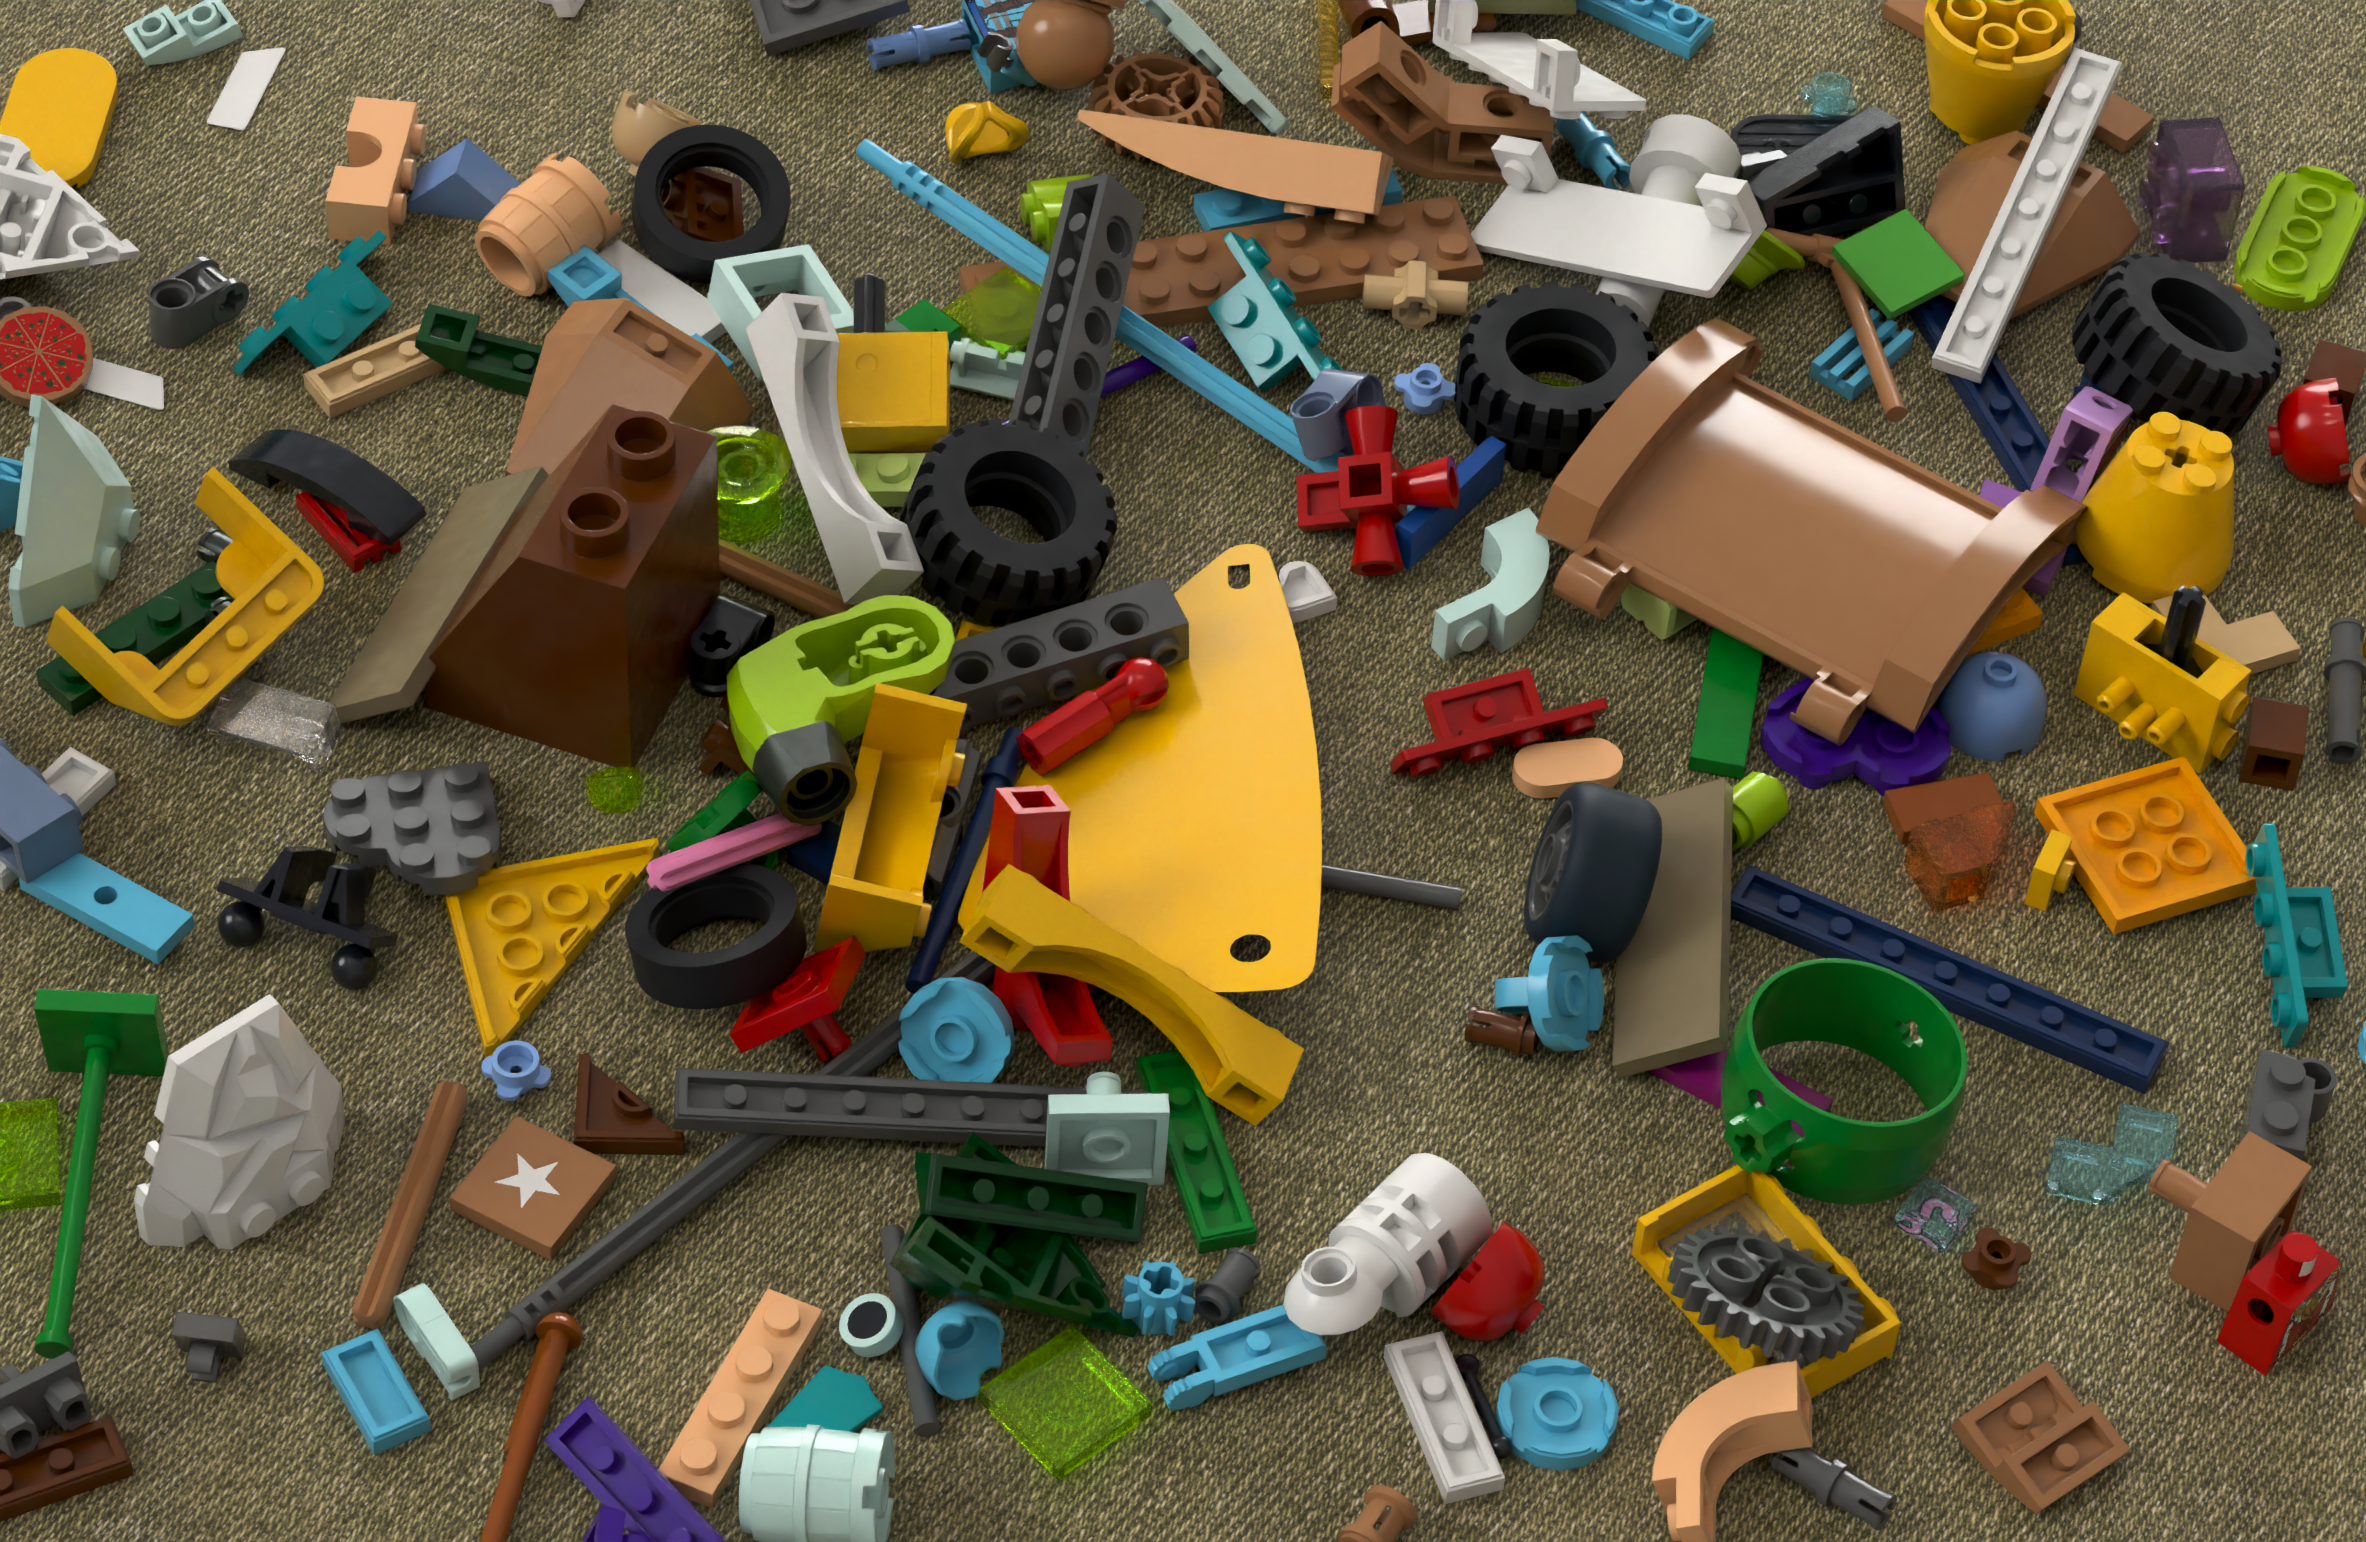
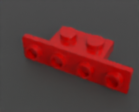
M1530 668L1427 694L1422 699L1436 741L1402 750L1389 765L1393 775L1410 771L1411 777L1417 778L1439 771L1443 768L1442 762L1461 757L1463 764L1475 763L1494 755L1493 748L1512 744L1514 751H1520L1528 745L1543 743L1545 741L1544 735L1563 731L1564 737L1581 735L1596 727L1594 721L1608 709L1605 698H1599L1544 713Z

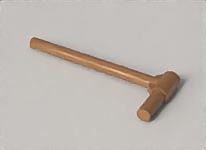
M1767 228L1766 231L1778 238L1800 255L1807 256L1809 261L1831 268L1885 416L1890 422L1903 420L1906 417L1907 411L1860 286L1831 254L1833 245L1844 239L1816 233L1812 236Z

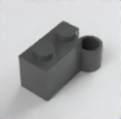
M2260 1049L2246 1094L2239 1143L2250 1131L2303 1160L2309 1123L2319 1121L2325 1116L2337 1083L2336 1073L2333 1068L2325 1061L2317 1058L2297 1060L2295 1056Z

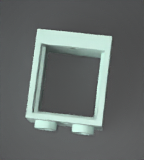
M809 244L717 259L714 262L707 299L759 381L764 379L746 332V328L762 313L753 297L797 290L800 295L823 297L836 333H853V310Z

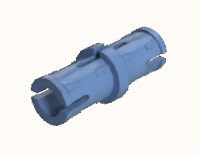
M964 19L927 28L917 24L909 26L908 32L879 38H869L866 42L867 50H873L875 53L868 55L869 62L874 70H878L882 67L914 60L918 62V65L928 63L930 57L970 50L971 38L964 39L963 36L970 34L968 25Z

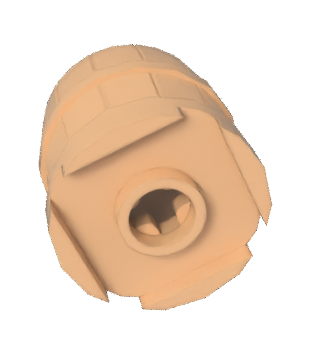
M558 153L550 154L532 171L531 177L516 188L510 189L478 225V233L475 235V246L480 258L499 282L521 296L531 297L533 294H543L553 287L547 279V271L568 256L575 255L584 245L592 251L595 248H602L621 230L619 210L611 215L604 203L611 196L606 187L588 168L569 156L562 162L556 160Z

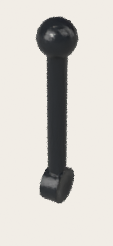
M1472 1354L1459 1355L1456 1359L1457 1367L1463 1380L1467 1381L1491 1438L1490 1443L1497 1459H1505L1512 1453L1513 1444L1508 1437L1502 1435L1477 1376L1480 1366L1479 1360Z

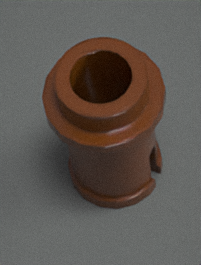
M1476 1005L1472 1006L1468 1019H1471L1473 1023L1490 1026L1491 1028L1487 1029L1466 1024L1465 1042H1476L1514 1051V1057L1522 1058L1524 1054H1535L1540 1038L1534 1030L1530 1013L1525 1012L1522 1017L1483 1009Z

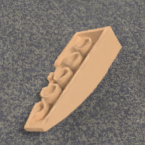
M1081 109L1078 112L1077 120L1138 154L1175 171L1229 190L1284 202L1283 212L1314 217L1315 207L1335 210L1334 220L1364 224L1366 214L1379 216L1393 165V157L1378 151Z

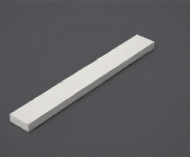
M2078 48L2073 49L1935 350L1931 368L1981 384L2118 81L2122 62Z

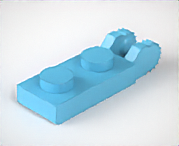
M1280 1305L1190 1336V1341L1172 1346L1168 1350L1164 1349L1162 1352H1158L1157 1355L1152 1356L1153 1358L1149 1360L1147 1367L1153 1380L1156 1379L1157 1382H1163L1164 1380L1169 1381L1171 1378L1175 1379L1184 1376L1196 1364L1198 1365L1200 1372L1186 1376L1184 1379L1180 1378L1178 1381H1174L1173 1384L1168 1385V1388L1164 1390L1163 1397L1168 1408L1172 1409V1411H1179L1202 1404L1212 1393L1216 1397L1323 1360L1326 1356L1327 1346L1321 1335L1302 1330L1289 1320L1284 1306Z

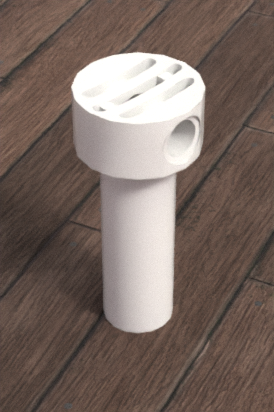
M1668 115L1655 120L1647 129L1642 149L1631 164L1629 180L1635 194L1702 206L1694 188L1705 173L1736 178L1740 172L1742 158L1736 143L1729 135L1708 120L1691 115ZM1603 277L1596 294L1598 295L1602 291L1613 296L1616 305L1620 307L1623 304L1627 305L1638 316V322L1643 321L1649 328L1665 289Z

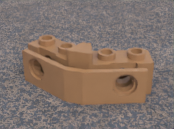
M1382 21L1342 46V62L1333 66L1331 108L1381 152L1393 157V162L1399 168L1428 179L1507 184L1502 177L1501 169L1491 150L1501 135L1542 142L1550 158L1553 117L1550 116L1549 109L1529 104L1528 97L1510 93L1508 91L1509 87L1452 83L1453 77L1444 76L1441 72H1437Z

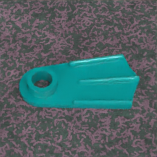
M826 1365L767 1427H807L808 1424L821 1425L824 1429L854 1433L882 1412V1404L873 1394L864 1376L843 1372Z

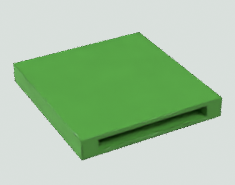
M1907 208L1833 245L1831 251L1833 257L1889 320L1963 283L1965 273Z

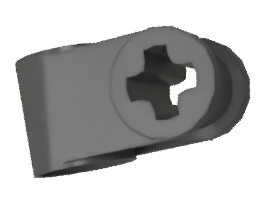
M201 256L194 259L186 267L165 279L155 282L148 291L151 338L156 344L164 348L177 349L190 345L197 338L222 323L233 320L241 313L248 301V286L239 279H229L221 273L218 263L209 256Z

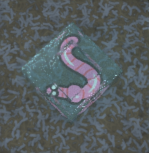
M1926 1176L1896 1212L1893 1225L1944 1255L1974 1218L1977 1204L1933 1178Z

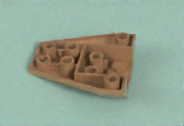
M2015 130L1963 147L1939 173L1925 229L1965 273L1963 283L1940 295L1956 303L1958 302L2033 139L2032 137ZM2080 162L2010 320L2110 269L2115 262L2124 257L2138 240L2140 230L2105 171L2086 162Z
M615 298L573 301L545 337L505 476L540 466L550 476L612 404L634 411L654 412L671 422L717 435V455L726 450L753 414L754 407L715 350L631 300Z

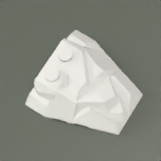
M270 994L168 1056L154 1113L164 1124L160 1144L155 1140L147 1143L144 1158L154 1169L151 1181L148 1184L137 1185L134 1197L139 1236L147 1245L185 1247L202 1235H205L218 1249H233L251 1237L254 1238L264 1234L274 1222L299 1206L311 1204L318 1199L323 1191L331 1186L334 1152L339 1149L345 1123L341 1085L306 1041L285 1010Z

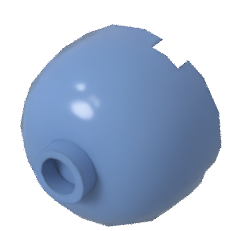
M1996 651L1979 652L1963 660L1939 695L1936 710L1950 727L1949 742L1952 747L1974 758L2000 761L2005 760L2006 753L2016 752L2022 749L2021 755L2030 752L2041 739L2047 712V694L2039 675L2027 662L2012 654Z

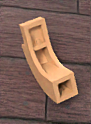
M1797 1361L1756 1367L1722 1380L1688 1404L1668 1428L1656 1453L1652 1483L1666 1512L1669 1532L1673 1541L1716 1542V1503L1720 1490L1733 1472L1746 1462L1761 1455L1812 1447V1397Z

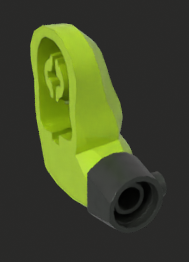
M883 595L865 600L848 611L809 621L789 629L741 657L728 673L727 695L731 731L740 755L754 773L757 783L780 813L790 822L804 826L817 825L831 819L845 809L855 796L857 780L844 742L850 741L864 733L876 683L929 694L945 681L952 661L955 637L952 624L937 607L912 596Z

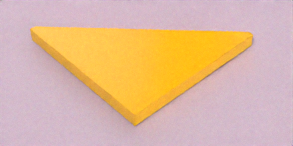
M658 838L498 867V869L491 868L486 873L477 877L478 886L476 888L453 895H443L485 1058L493 1055L497 1047L509 1041L647 873L646 867L648 863L660 857Z

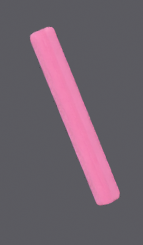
M777 813L653 859L646 867L649 874L647 882L652 889L659 888L661 891L667 892L820 833L822 824L804 826L792 823L781 813Z

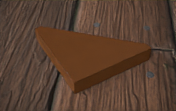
M579 1054L574 1125L575 1145L593 1154L685 1155V1135L682 1132L672 1131L652 1114V1108L621 1081L614 1082L591 1062L590 1054Z

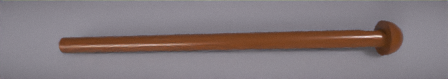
M554 1312L548 1314L541 1319L536 1327L535 1332L540 1340L503 1451L507 1458L479 1542H506L566 1351L579 1347L582 1342L580 1324L573 1316L567 1313Z

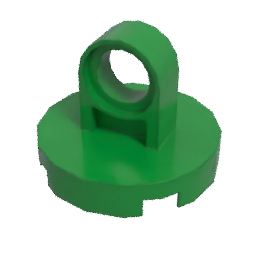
M748 770L738 776L717 794L718 797L704 809L698 810L668 839L665 846L671 852H675L756 822L755 817L746 809L763 790L755 777ZM775 850L758 857L759 866L772 869L777 862L778 851Z

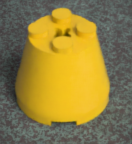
M1928 0L1923 23L1930 92L1929 109L1947 127L1958 132L1961 140L1970 145L2023 129L2072 49L2075 37L2074 22L2076 15L2068 0Z
M2168 412L2153 414L2149 422L2139 426L2131 434L2081 502L2088 506V509L2080 516L2076 524V538L2072 545H2078L2082 555L2094 568L2092 577L2118 594L2124 592L2137 601L2152 604L2155 600L2174 595L2175 590L2180 586L2191 588L2194 585L2198 586L2207 596L2222 583L2234 552V460L2231 454L2233 444L2227 435L2218 431H2210L2203 426L2189 421L2180 420L2177 416Z

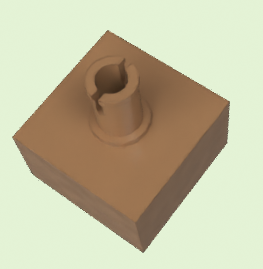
M2250 1131L2209 1184L2174 1165L2169 1159H2164L2153 1174L2147 1191L2153 1195L2156 1194L2189 1213L2169 1278L2229 1312L2241 1281L2247 1272L2291 1231L2312 1166Z

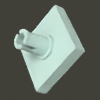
M1104 1071L1094 1073L1088 1077L1086 1085L1087 1094L1048 1095L1045 1169L1148 1183V1185H1164L1170 1115L1168 1093L1122 1094L1120 1077L1115 1073Z

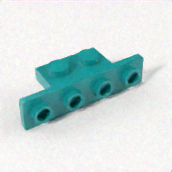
M380 230L366 242L360 236H357L337 256L342 264L336 270L332 271L327 265L324 266L304 286L309 294L303 300L299 301L292 295L271 316L276 324L270 330L266 331L259 325L240 343L238 348L244 355L232 369L240 376L283 336L316 368L332 362L393 304L359 269L387 237Z
M1232 231L1224 236L1225 243L1247 276L1207 307L1256 386L1267 392L1302 363L1314 381L1324 369L1343 370L1331 356L1325 357L1317 345L1322 341L1320 333L1305 316L1299 317L1292 306L1297 301L1293 291L1280 277L1274 278L1267 265L1271 262V258L1265 248L1253 237L1246 240Z
M2263 823L2254 843H2249L2245 855L2246 871L2249 877H2255L2258 893L2254 899V919L2258 927L2264 928L2266 943L2262 951V967L2265 976L2272 977L2274 994L2270 1006L2272 1024L2275 1028L2281 1029L2284 1047H2296L2309 1022L2305 998H2343L2348 988L2331 887H2286L2275 823Z

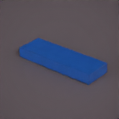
M1490 436L1456 467L1459 481V505L1457 509L1415 506L1397 523L1396 537L1405 569L1410 570L1502 481L1507 444Z

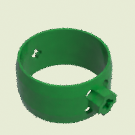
M1825 958L1796 963L1780 970L1759 987L1740 1015L1723 1065L1721 1075V1113L1726 1128L1723 1138L1731 1147L1732 1160L1748 1174L1761 1170L1766 1174L1776 1177L1782 1187L1802 1196L1823 1202L1848 1205L1870 1204L1903 1194L1923 1179L1942 1154L1962 1105L1966 1088L1967 1051L1961 1031L1950 1013L1934 996L1912 980L1887 968L1851 959ZM1910 1021H1914L1918 1025L1917 1034L1920 1036V1039L1914 1041L1909 1036L1910 1028L1906 1024ZM1794 1041H1822L1850 1047L1874 1057L1898 1073L1914 1089L1927 1112L1917 1117L1894 1122H1865L1834 1115L1809 1104L1788 1090L1770 1072L1759 1052L1774 1045ZM1756 1090L1763 1094L1765 1106L1758 1101ZM1790 1120H1795L1801 1126L1805 1137H1801L1795 1132ZM1789 1159L1795 1169L1787 1168L1782 1163Z

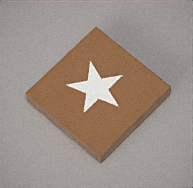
M516 1116L449 1197L450 1210L552 1260L617 1179V1165Z

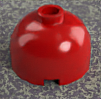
M2336 378L2316 380L2297 386L2287 393L2279 404L2277 424L2267 425L2271 456L2282 455L2285 467L2290 474L2300 481L2313 485L2349 482L2351 476L2348 468H2339V465L2348 464L2350 460L2342 405L2338 404L2337 396L2329 397L2328 392L2339 391Z
M1504 1221L1430 1312L1445 1327L1465 1339L1478 1342L1497 1340L1512 1327L1520 1334H1523L1545 1307L1536 1300L1545 1282V1265L1538 1249L1516 1227L1513 1228Z

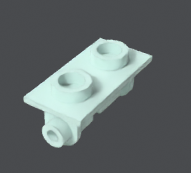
M961 338L960 342L954 341L950 351V361L954 362L950 372V386L1014 401L1026 352L973 341L970 338Z

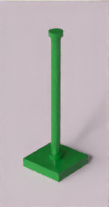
M37 989L34 1011L48 1071L84 1073L44 1331L36 1336L34 1347L35 1352L45 1358L54 1359L68 1351L72 1354L73 1339L68 1333L108 1075H164L167 1058L170 1053L158 994Z

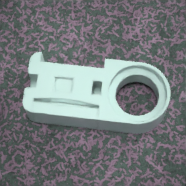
M421 1283L394 1296V1308L404 1332L422 1359L425 1358L448 1391L449 1399L455 1400L479 1388L480 1379L477 1358L426 1284Z

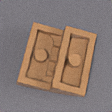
M2048 1360L1958 1418L1950 1426L1978 1462L2009 1493L2036 1514L2076 1489L2130 1451V1448L2094 1400L2083 1407Z

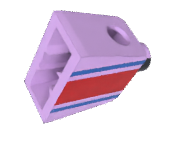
M2085 386L2064 408L2030 490L2034 491L2042 485H2047L2081 503L2087 492L2112 461L2133 409L2129 405L2103 392ZM2067 460H2079L2084 464L2077 473H2074L2066 467L2065 462Z

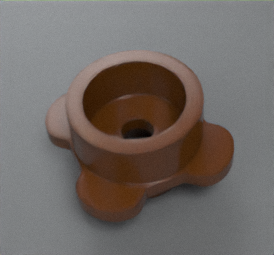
M1993 1228L1979 1230L1975 1237V1247L1972 1251L1963 1254L1962 1267L1982 1287L1991 1290L2012 1288L2017 1283V1273L2021 1265H2026L2030 1262V1248L2022 1242L2013 1243L2009 1238L2000 1235Z

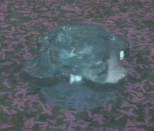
M1826 72L1818 74L1813 78L1812 84H1805L1801 88L1800 95L1809 100L1812 105L1811 112L1820 117L1840 115L1841 112L1853 113L1857 110L1858 101L1850 97L1852 87L1850 81L1837 73Z

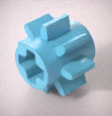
M1147 1260L1143 1261L1139 1278L1133 1275H1125L1122 1289V1296L1125 1297L1122 1311L1123 1319L1134 1318L1136 1325L1141 1329V1334L1143 1335L1147 1333L1155 1335L1167 1333L1169 1336H1173L1178 1318L1183 1321H1192L1196 1302L1192 1299L1195 1285L1194 1278H1184L1181 1271L1176 1267L1175 1262L1149 1263Z

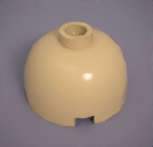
M623 91L611 124L612 140L618 154L631 163L628 172L636 176L641 161L653 145L674 131L700 125L702 121L652 98L648 99L646 105L639 102L638 104L633 103L637 93Z

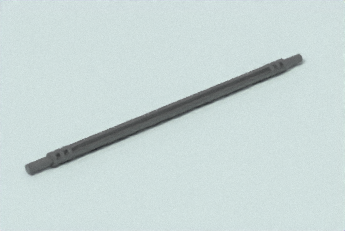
M973 951L940 978L963 977L984 985L995 976L996 965ZM905 1005L833 1059L815 1075L866 1077L899 1051L898 1042L902 1039L900 1029L902 1020L899 1021V1017ZM740 1132L561 1271L539 1285L535 1291L525 1296L517 1305L508 1309L504 1313L505 1320L470 1347L477 1358L479 1371L518 1340L528 1341L536 1335V1327L542 1318L554 1312H566L575 1302L790 1135Z

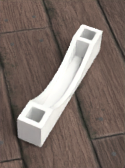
M780 293L746 328V332L845 604H860L865 600L883 595H900L924 572L907 524L890 516L872 499L860 482L848 456L841 431L837 403V363L840 341L823 297Z

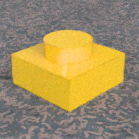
M2053 829L2051 830L2033 867L2024 904L2046 912L2055 891L2065 894L2076 866V862L2067 859L2073 839L2072 836Z

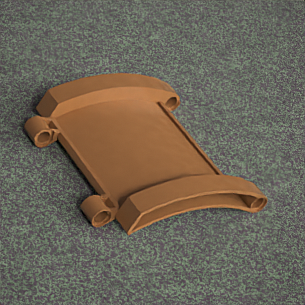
M1719 318L1703 323L1672 344L1629 385L1598 421L1552 484L1535 531L1538 535L1572 552L1558 572L1553 585V594L1599 619H1604L1612 611L1628 584L1631 583L1814 680V682L1803 696L1796 714L1791 712L1789 719L1837 746H1841L1847 740L1866 708L1915 734L1953 674L1996 616L2039 569L2073 543L2076 538V524L2080 516L2088 509V506L2047 485H2042L2032 492L2029 490L2024 491L2005 508H2001L1749 379L1756 369L1764 350L1759 347V338Z

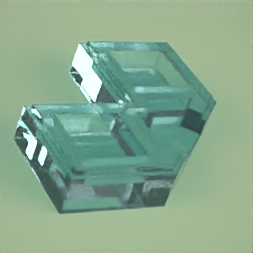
M2121 1103L2117 1114L2112 1147L2055 1135L2045 1193L2105 1205L2121 1197L2124 1190L2143 1180L2150 1182L2156 1169L2164 1159L2167 1158L2172 1161L2179 1115Z

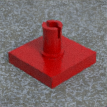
M855 935L804 958L797 969L785 981L772 990L747 1001L729 1034L741 1053L798 1027L809 1041L821 1062L829 1060L828 1051H830L834 1058L848 1048L851 1044V1039L845 1034L832 1012L840 1008L866 956V952Z

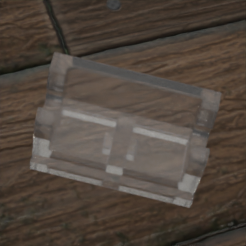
M238 678L221 694L206 726L210 735L217 736V744L227 746L232 738L300 756L303 761L310 762V770L321 772L324 769L336 742H339L343 734L335 704Z

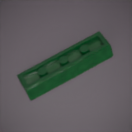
M916 1152L915 1172L921 1214L1141 1243L1148 1183L935 1153Z

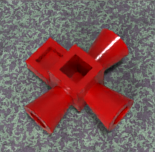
M1361 406L1350 409L1345 413L1354 456L1338 457V471L1296 475L1298 527L1303 533L1357 527L1350 571L1362 576H1387L1399 573L1404 569L1393 523H1398L1407 515V505L1457 509L1459 505L1458 474L1451 455L1405 470L1391 453L1398 411L1386 406Z

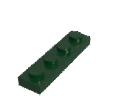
M212 560L94 635L113 653L134 651L142 654L155 665L187 645L207 626L204 620L206 610L211 611L216 616L219 615L210 606L213 601L223 596L230 597L233 601L235 599L219 584L216 577L217 563ZM61 655L36 670L38 686L72 716L104 697Z

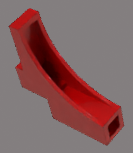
M1051 785L996 788L983 891L1010 864L1021 872L1035 877L1039 883L1070 902L1068 839L1071 811ZM996 965L992 992L1001 999L1012 1018L1013 1028L1031 1031L1054 1064L1080 1067L1088 1062L1110 1060L1113 1039L1095 1008L1086 982L1064 975L1041 972L1008 973Z

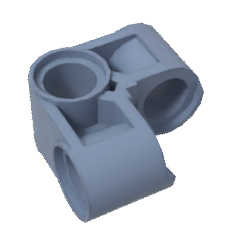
M1324 369L1302 396L1292 403L1290 413L1304 456L1308 460L1315 462L1338 451L1343 452L1347 456H1354L1345 413L1350 409L1361 406H1386L1382 384L1376 375Z

